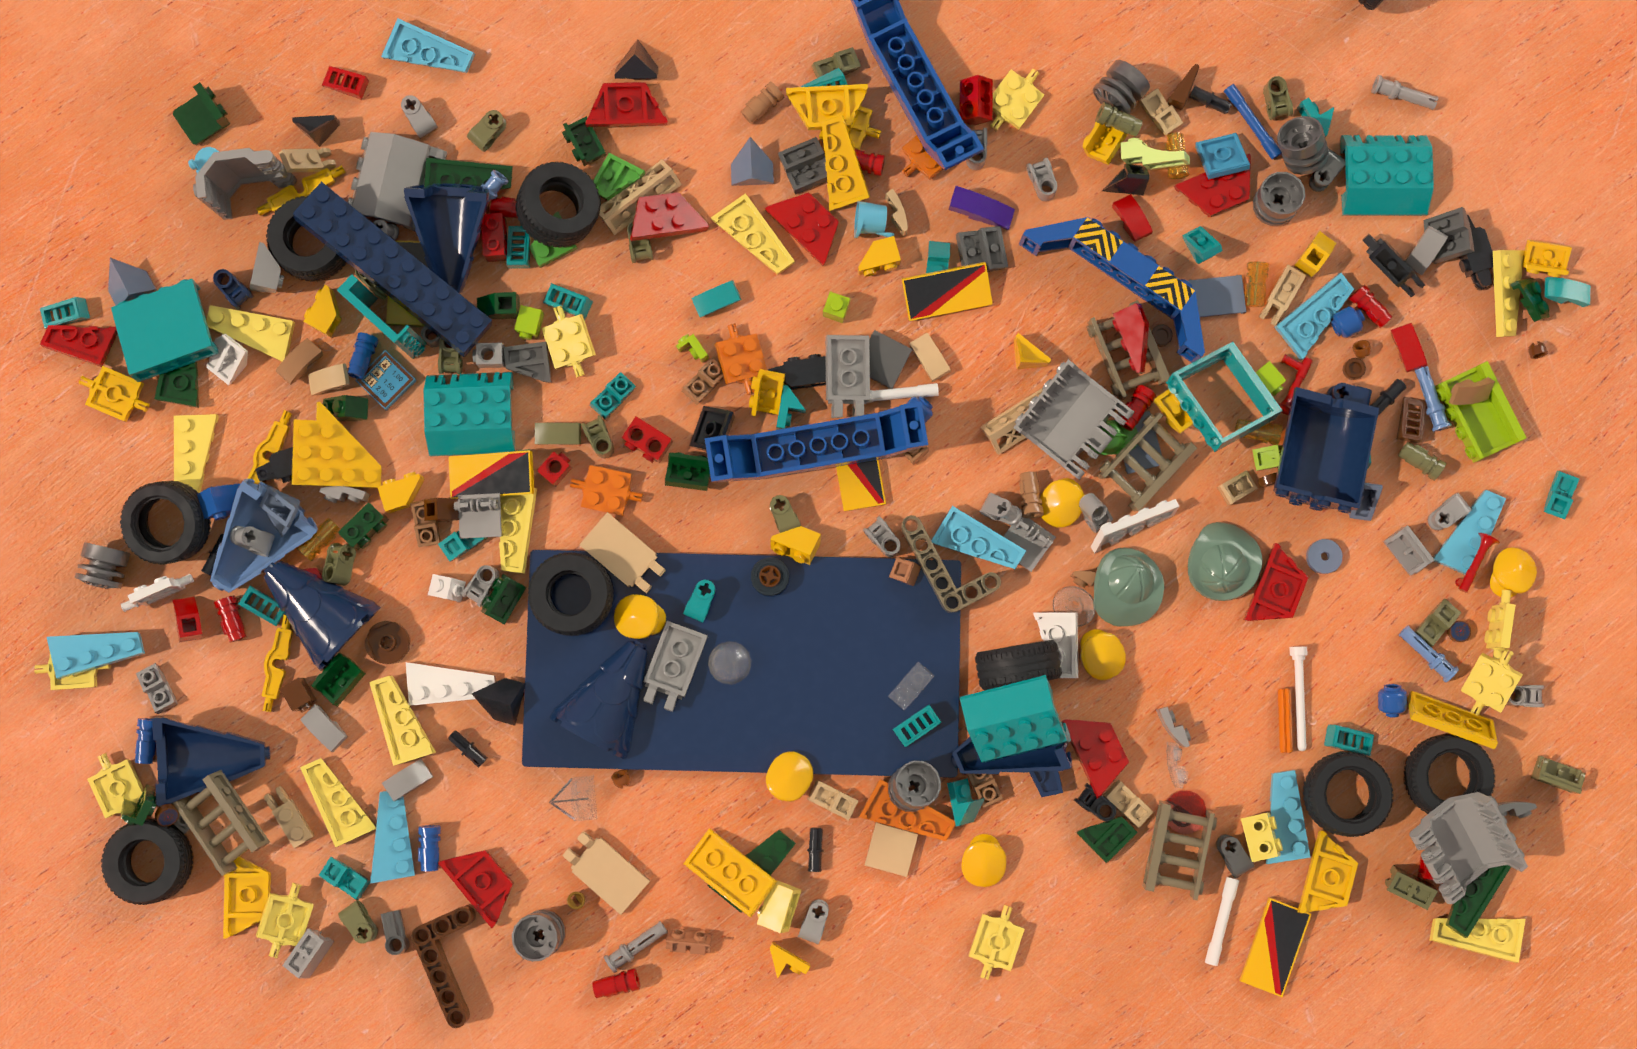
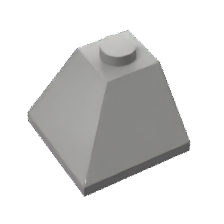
M259 242L250 290L276 293L277 287L282 288L284 276L280 275L281 268L265 244Z

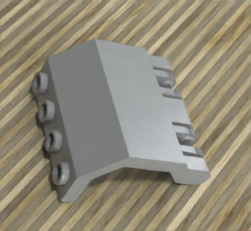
M370 132L368 137H364L361 149L364 150L362 158H358L356 169L359 170L357 178H353L351 190H354L352 198L349 197L347 203L363 216L388 221L415 231L416 227L404 198V188L415 185L425 186L426 158L446 160L447 152L396 134Z
M250 148L221 151L214 152L197 173L193 191L199 200L223 220L232 219L230 198L240 185L270 181L278 188H283L288 185H295L296 177L292 173H287L284 165L269 150L253 151Z
M1068 359L1066 363L1063 362L1059 365L1052 380L1049 379L1044 384L1042 393L1031 400L1029 409L1025 414L1022 413L1015 421L1016 425L1013 428L1080 480L1085 472L1073 462L1076 461L1086 470L1090 466L1078 457L1079 454L1085 450L1090 457L1097 459L1099 455L1091 450L1087 444L1091 445L1099 453H1102L1113 438L1100 428L1103 427L1115 436L1117 434L1116 430L1105 422L1112 416L1119 424L1124 425L1127 421L1114 411L1117 410L1128 420L1134 411Z
M1475 792L1450 797L1421 819V824L1409 834L1418 850L1425 849L1420 854L1421 858L1424 860L1434 882L1441 884L1439 891L1447 904H1454L1466 895L1467 885L1489 868L1508 865L1522 872L1528 867L1524 860V853L1515 842L1516 837L1509 831L1506 825L1507 820L1497 808L1498 803L1492 796Z

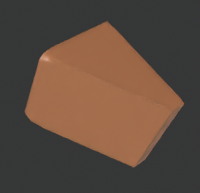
M896 557L889 577L914 586L921 566Z

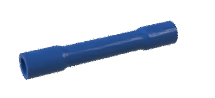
M1235 84L1227 87L1224 93L1243 116L1271 160L1278 157L1282 153L1280 148L1259 122Z

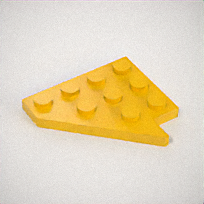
M321 402L316 403V420L294 419L292 485L378 488L381 486V465Z

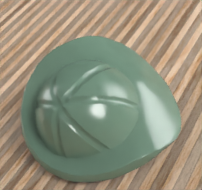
M1222 522L1208 524L1201 530L1191 548L1187 566L1189 580L1195 590L1208 599L1215 601L1237 599L1250 591L1259 578L1262 569L1260 547L1253 537L1236 525Z
M1124 547L1108 552L1101 559L1097 567L1094 581V607L1097 614L1104 621L1119 627L1134 626L1149 620L1159 609L1164 595V579L1160 569L1149 556L1136 549Z

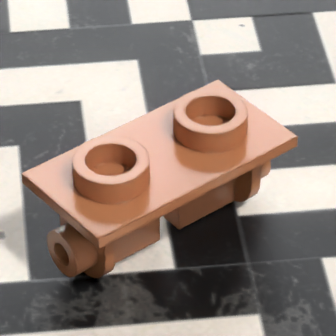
M669 929L666 949H670V952L686 953V946H691L690 954L705 955L710 953L712 934L704 931L690 932L682 929Z

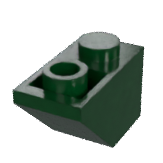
M516 292L492 293L478 297L477 308L490 319H517L520 309V297Z
M342 395L323 399L322 404L338 421L367 420L368 398Z

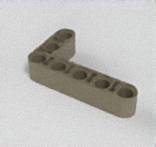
M910 515L903 520L901 525L902 532L942 608L946 612H957L999 589L1001 579L998 574L993 572L986 573L956 589L920 519ZM914 521L917 524V530L913 532L908 531L905 527L906 522ZM916 541H926L927 549L924 551L918 550L915 546ZM928 559L936 560L938 565L935 570H929L926 567ZM987 577L995 579V588L990 589L986 587L985 579ZM938 578L946 579L948 583L946 589H939L936 586ZM966 588H975L977 591L976 598H968L965 594ZM947 598H956L958 602L957 607L950 609L946 605Z

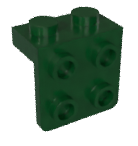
M200 82L193 86L198 95L173 111V116L195 146L230 125V122L225 117L228 113L221 103L217 105L214 100L216 98L214 92L209 86L205 88Z

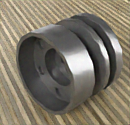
M1116 60L1107 70V77H1102L1092 91L1101 104L1106 102L1112 105V107H1117L1119 111L1130 114L1131 109H1134L1136 106V101L1141 100L1148 92L1150 84L1146 77L1133 65L1126 61Z
M1308 116L1296 117L1287 121L1280 128L1277 141L1282 152L1284 164L1289 171L1300 175L1311 174L1326 164L1329 158V149L1323 127L1317 119Z
M1276 172L1269 175L1263 181L1253 199V211L1256 217L1262 223L1269 226L1287 224L1295 216L1305 199V188L1301 180L1288 172Z
M84 542L81 556L90 561L89 564H78V568L86 569L87 572L86 575L76 573L74 578L88 585L100 588L121 589L122 583L112 580L114 576L124 578V574L115 571L116 566L127 567L130 553Z
M924 761L906 763L891 776L888 782V794L891 802L905 812H916L925 808L938 797L941 790V779L938 772L932 765ZM914 785L915 789L909 791L908 787Z
M546 909L536 910L520 919L514 926L512 945L516 953L523 959L532 962L542 961L555 953L563 944L565 926L561 918L554 912ZM541 929L544 935L542 938L539 937L540 933L538 932Z

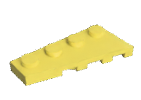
M746 193L711 217L712 221L775 274L779 275L795 263Z
M1524 250L1493 251L1496 337L1516 336L1520 290L1519 288L1513 290L1511 283L1522 278Z
M212 305L209 306L206 320L208 328L223 335L227 334L232 339L279 361H283L288 356L295 322L292 320Z
M219 415L174 416V481L191 486L197 493L201 492L205 476L204 470L210 455L208 453L211 442L214 439L215 425L218 423Z
M534 488V494L500 496L502 537H500L499 548L502 571L525 574L537 488Z
M387 676L369 682L393 766L436 753L394 677Z
M322 758L300 767L335 847L376 829L373 822Z
M1448 918L1433 919L1429 941L1519 963L1526 919H1479L1468 938H1463L1446 926Z

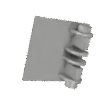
M500 493L458 495V501L454 502V509L459 511L460 538L502 537Z
M1023 517L1017 524L1011 525L1003 536L1027 551L1019 564L1032 572L1056 538L1033 520Z

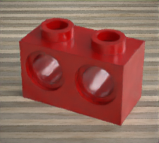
M975 75L960 80L959 115L964 123L976 126L993 120V79Z
M503 213L485 214L481 225L483 257L487 262L507 261L506 218Z
M635 416L622 436V439L625 441L624 445L634 452L636 449L643 452L642 457L651 463L654 461L660 463L673 443L670 437ZM635 431H642L643 437L639 441H634L632 434ZM659 442L661 449L658 452L650 451L652 443Z

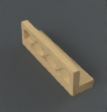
M660 160L648 169L642 178L609 201L604 202L600 206L599 216L615 235L634 220L639 197L668 194L682 184L674 171L663 160ZM664 168L663 171H661L659 174H656L658 171Z
M1042 388L981 426L983 433L989 438L998 455L1026 438L1021 433H1015L1016 429L1013 427L1016 425L1015 421L1022 413L1025 414L1029 409L1031 400L1042 393ZM1002 436H1008L1006 442L999 446L996 440Z

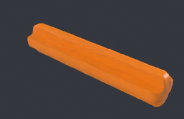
M1283 688L1278 689L1279 747L1281 753H1291L1293 751L1291 690Z

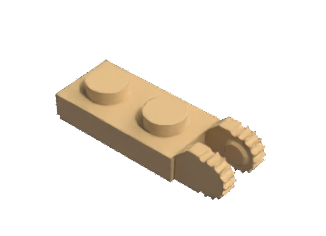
M329 148L318 150L283 149L279 152L287 173L320 172L325 168L332 169L336 166L334 160L322 162L320 159L331 154Z
M1287 265L1266 300L1267 304L1259 317L1264 319L1268 315L1271 306L1279 309L1271 320V324L1275 326L1283 312L1288 309L1306 274Z
M279 786L276 788V793L284 804L278 806L273 796L269 793L264 796V799L295 849L313 838L314 834L294 801L290 800L285 790Z

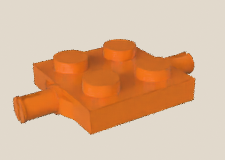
M917 135L902 147V151L909 157L911 162L902 169L906 177L917 169L931 180L943 170L925 151Z
M736 323L727 326L730 338L715 343L726 385L744 383L747 395H752L755 391L751 389L753 377H757L760 369L767 370L757 333L746 336L739 335Z
M589 465L588 474L584 481L571 479V482L578 483L579 485L570 483V487L582 489L581 507L624 516L625 507L629 500L642 502L641 498L634 496L643 497V493L631 491L632 474Z

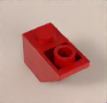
M195 596L172 600L179 643L202 639V629Z

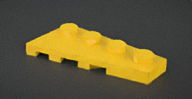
M841 115L823 121L822 132L826 159L827 189L829 193V211L867 199L870 197L844 116Z

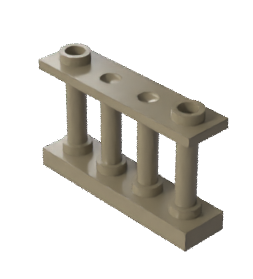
M1137 300V301H1134V302L1130 303L1129 306H1131V305H1133V304H1135V303H1138V304H1140V303H1139V301ZM1095 317L1089 320L1087 326L1088 334L1091 338L1094 337L1113 383L1111 385L1112 392L1115 397L1118 396L1120 401L1127 397L1125 391L1152 380L1158 381L1159 386L1167 382L1170 376L1150 327L1146 362H1150L1152 369L1147 374L1121 383L1117 371L1129 367V359L1131 357L1113 363L1109 351L1122 347L1121 339L1123 338L1105 344L1101 334L1102 331L1114 327L1112 320L1115 318L1097 324Z
M1151 413L1143 421L1144 426L1111 462L1107 460L1099 469L1101 471L1098 475L1100 479L1106 478L1109 475L1131 496L1132 502L1128 506L1133 511H1140L1197 449L1192 442L1185 443V445L1183 443L1180 444L1158 423L1159 419L1163 416L1161 413L1154 415ZM1151 428L1174 449L1175 455L1171 460L1165 459L1143 438ZM1136 444L1160 465L1159 468L1161 470L1156 476L1154 474L1151 475L1129 454ZM1122 459L1146 481L1145 484L1147 486L1142 491H1137L1114 469Z
M219 770L202 779L207 787L193 799L187 796L175 801L173 804L213 862L216 870L219 871L221 876H224L237 869L233 861L245 851L250 849L253 853L265 847L270 841L222 770ZM210 795H213L219 806L203 817L197 806ZM225 812L231 824L215 835L209 824ZM237 831L244 842L228 854L221 843Z
M1159 800L1142 884L1145 890L1154 892L1155 886L1160 884L1190 890L1191 898L1198 900V896L1202 895L1204 889L1202 876L1211 831L1215 830L1217 824V817H1214L1215 814L1211 810H1207L1206 816L1201 817L1173 811L1169 802ZM1176 820L1203 826L1201 839L1169 833V830H1166L1168 821ZM1169 841L1199 847L1197 860L1167 855L1162 851L1163 844ZM1167 863L1195 869L1193 881L1161 876L1158 873L1159 864Z

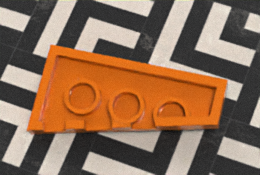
M879 779L859 815L863 819L947 841L955 826L954 820L929 806L916 812H905L897 808L889 797L888 783L882 779Z

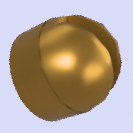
M572 892L567 898L568 906L574 910L580 909L585 903V897L580 892ZM572 896H575L576 900L580 903L579 906H576L571 899Z

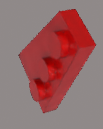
M48 325L40 345L52 351L102 367L118 332L116 327L111 326L109 328H99L98 326Z

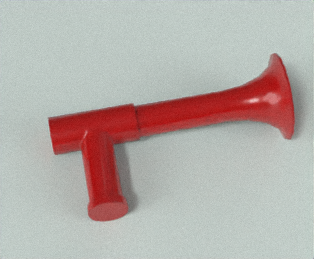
M1285 354L1281 363L1298 370L1288 394L1279 403L1283 410L1281 413L1289 415L1294 389L1296 387L1300 388L1313 360L1304 357L1301 363Z
M1478 533L1481 538L1480 547L1464 578H1457L1455 581L1456 586L1462 592H1468L1488 549L1492 545L1500 543L1499 540L1488 534Z

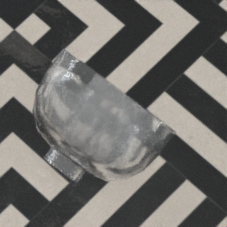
M727 641L713 648L709 655L708 667L710 673L717 681L733 685L740 683L748 676L752 660L750 653L743 645Z

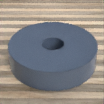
M1321 539L1315 541L1307 549V564L1316 573L1328 574L1334 572L1342 563V551L1338 544L1332 540ZM1322 553L1327 554L1326 561L1321 558Z

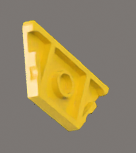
M868 84L786 88V95L808 130H822L823 121L841 115L844 116L847 128H851L867 93Z
M1322 830L1318 832L1298 913L1320 911L1348 905L1358 863L1351 856H1348L1344 849L1333 842L1327 836V833Z
M241 857L233 861L237 869L224 875L223 939H227L260 922L271 891V872Z

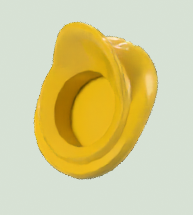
M1062 478L1051 482L1040 496L1044 512L1041 518L1049 525L1057 528L1073 524L1082 513L1079 507V502L1084 496L1081 486L1069 478Z
M1511 547L1502 550L1495 559L1493 573L1490 578V588L1493 593L1501 597L1502 590L1512 591L1511 597L1518 593L1529 591L1537 576V567L1533 558L1519 548Z
M633 594L624 597L617 604L614 612V623L617 630L625 637L642 639L662 631L666 623V614L652 598Z
M1099 629L1090 630L1083 635L1080 643L1081 659L1087 673L1098 680H1109L1117 676L1123 670L1126 662V653L1120 640L1114 634Z
M792 751L777 756L766 774V786L775 798L787 802L801 798L813 780V768L810 761L802 754Z
M979 834L975 836L964 851L961 868L965 879L977 887H990L997 884L1004 876L1006 871V854L998 840L992 835Z

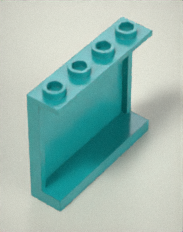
M352 274L337 289L343 297L412 359L415 356L419 357L425 351L426 342L408 325L397 334L369 309L378 298Z
M193 279L181 280L178 284L161 287L158 291L142 294L136 299L122 301L118 305L111 307L128 373L137 382L219 354L217 345L211 339L198 294L200 286Z

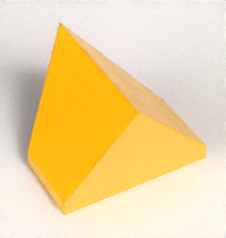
M1019 333L1015 336L1014 349L1017 370L1047 367L1051 359Z

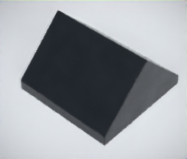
M703 406L689 446L707 452L705 438L728 436L735 418L734 412Z

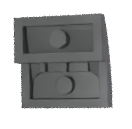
M817 137L778 153L795 195L827 182L825 154Z
M1461 207L1423 220L1424 232L1431 226L1448 236L1432 263L1437 264L1474 252L1472 232L1465 208Z
M1001 226L980 228L978 231L958 232L956 234L961 266L986 262L987 272L1008 268Z
M874 330L869 339L870 379L893 389L912 349Z

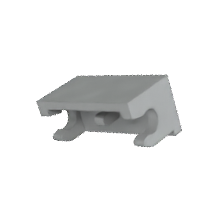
M1408 525L1401 527L1383 541L1409 576L1418 573L1434 561V558Z
M308 928L282 966L299 979L310 978L334 941L331 938L323 937L321 931Z

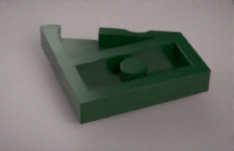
M1534 278L1511 283L1513 290L1519 288L1524 298L1520 301L1534 322L1550 317L1548 313L1549 306L1546 301H1543L1540 294V284Z
M1120 816L1110 821L1080 829L1076 833L1105 863H1108L1138 832Z

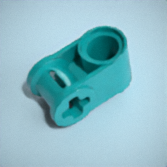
M701 580L697 583L685 607L684 615L702 623L704 622L716 591L713 582ZM708 583L711 593H706L703 596L700 586H705Z

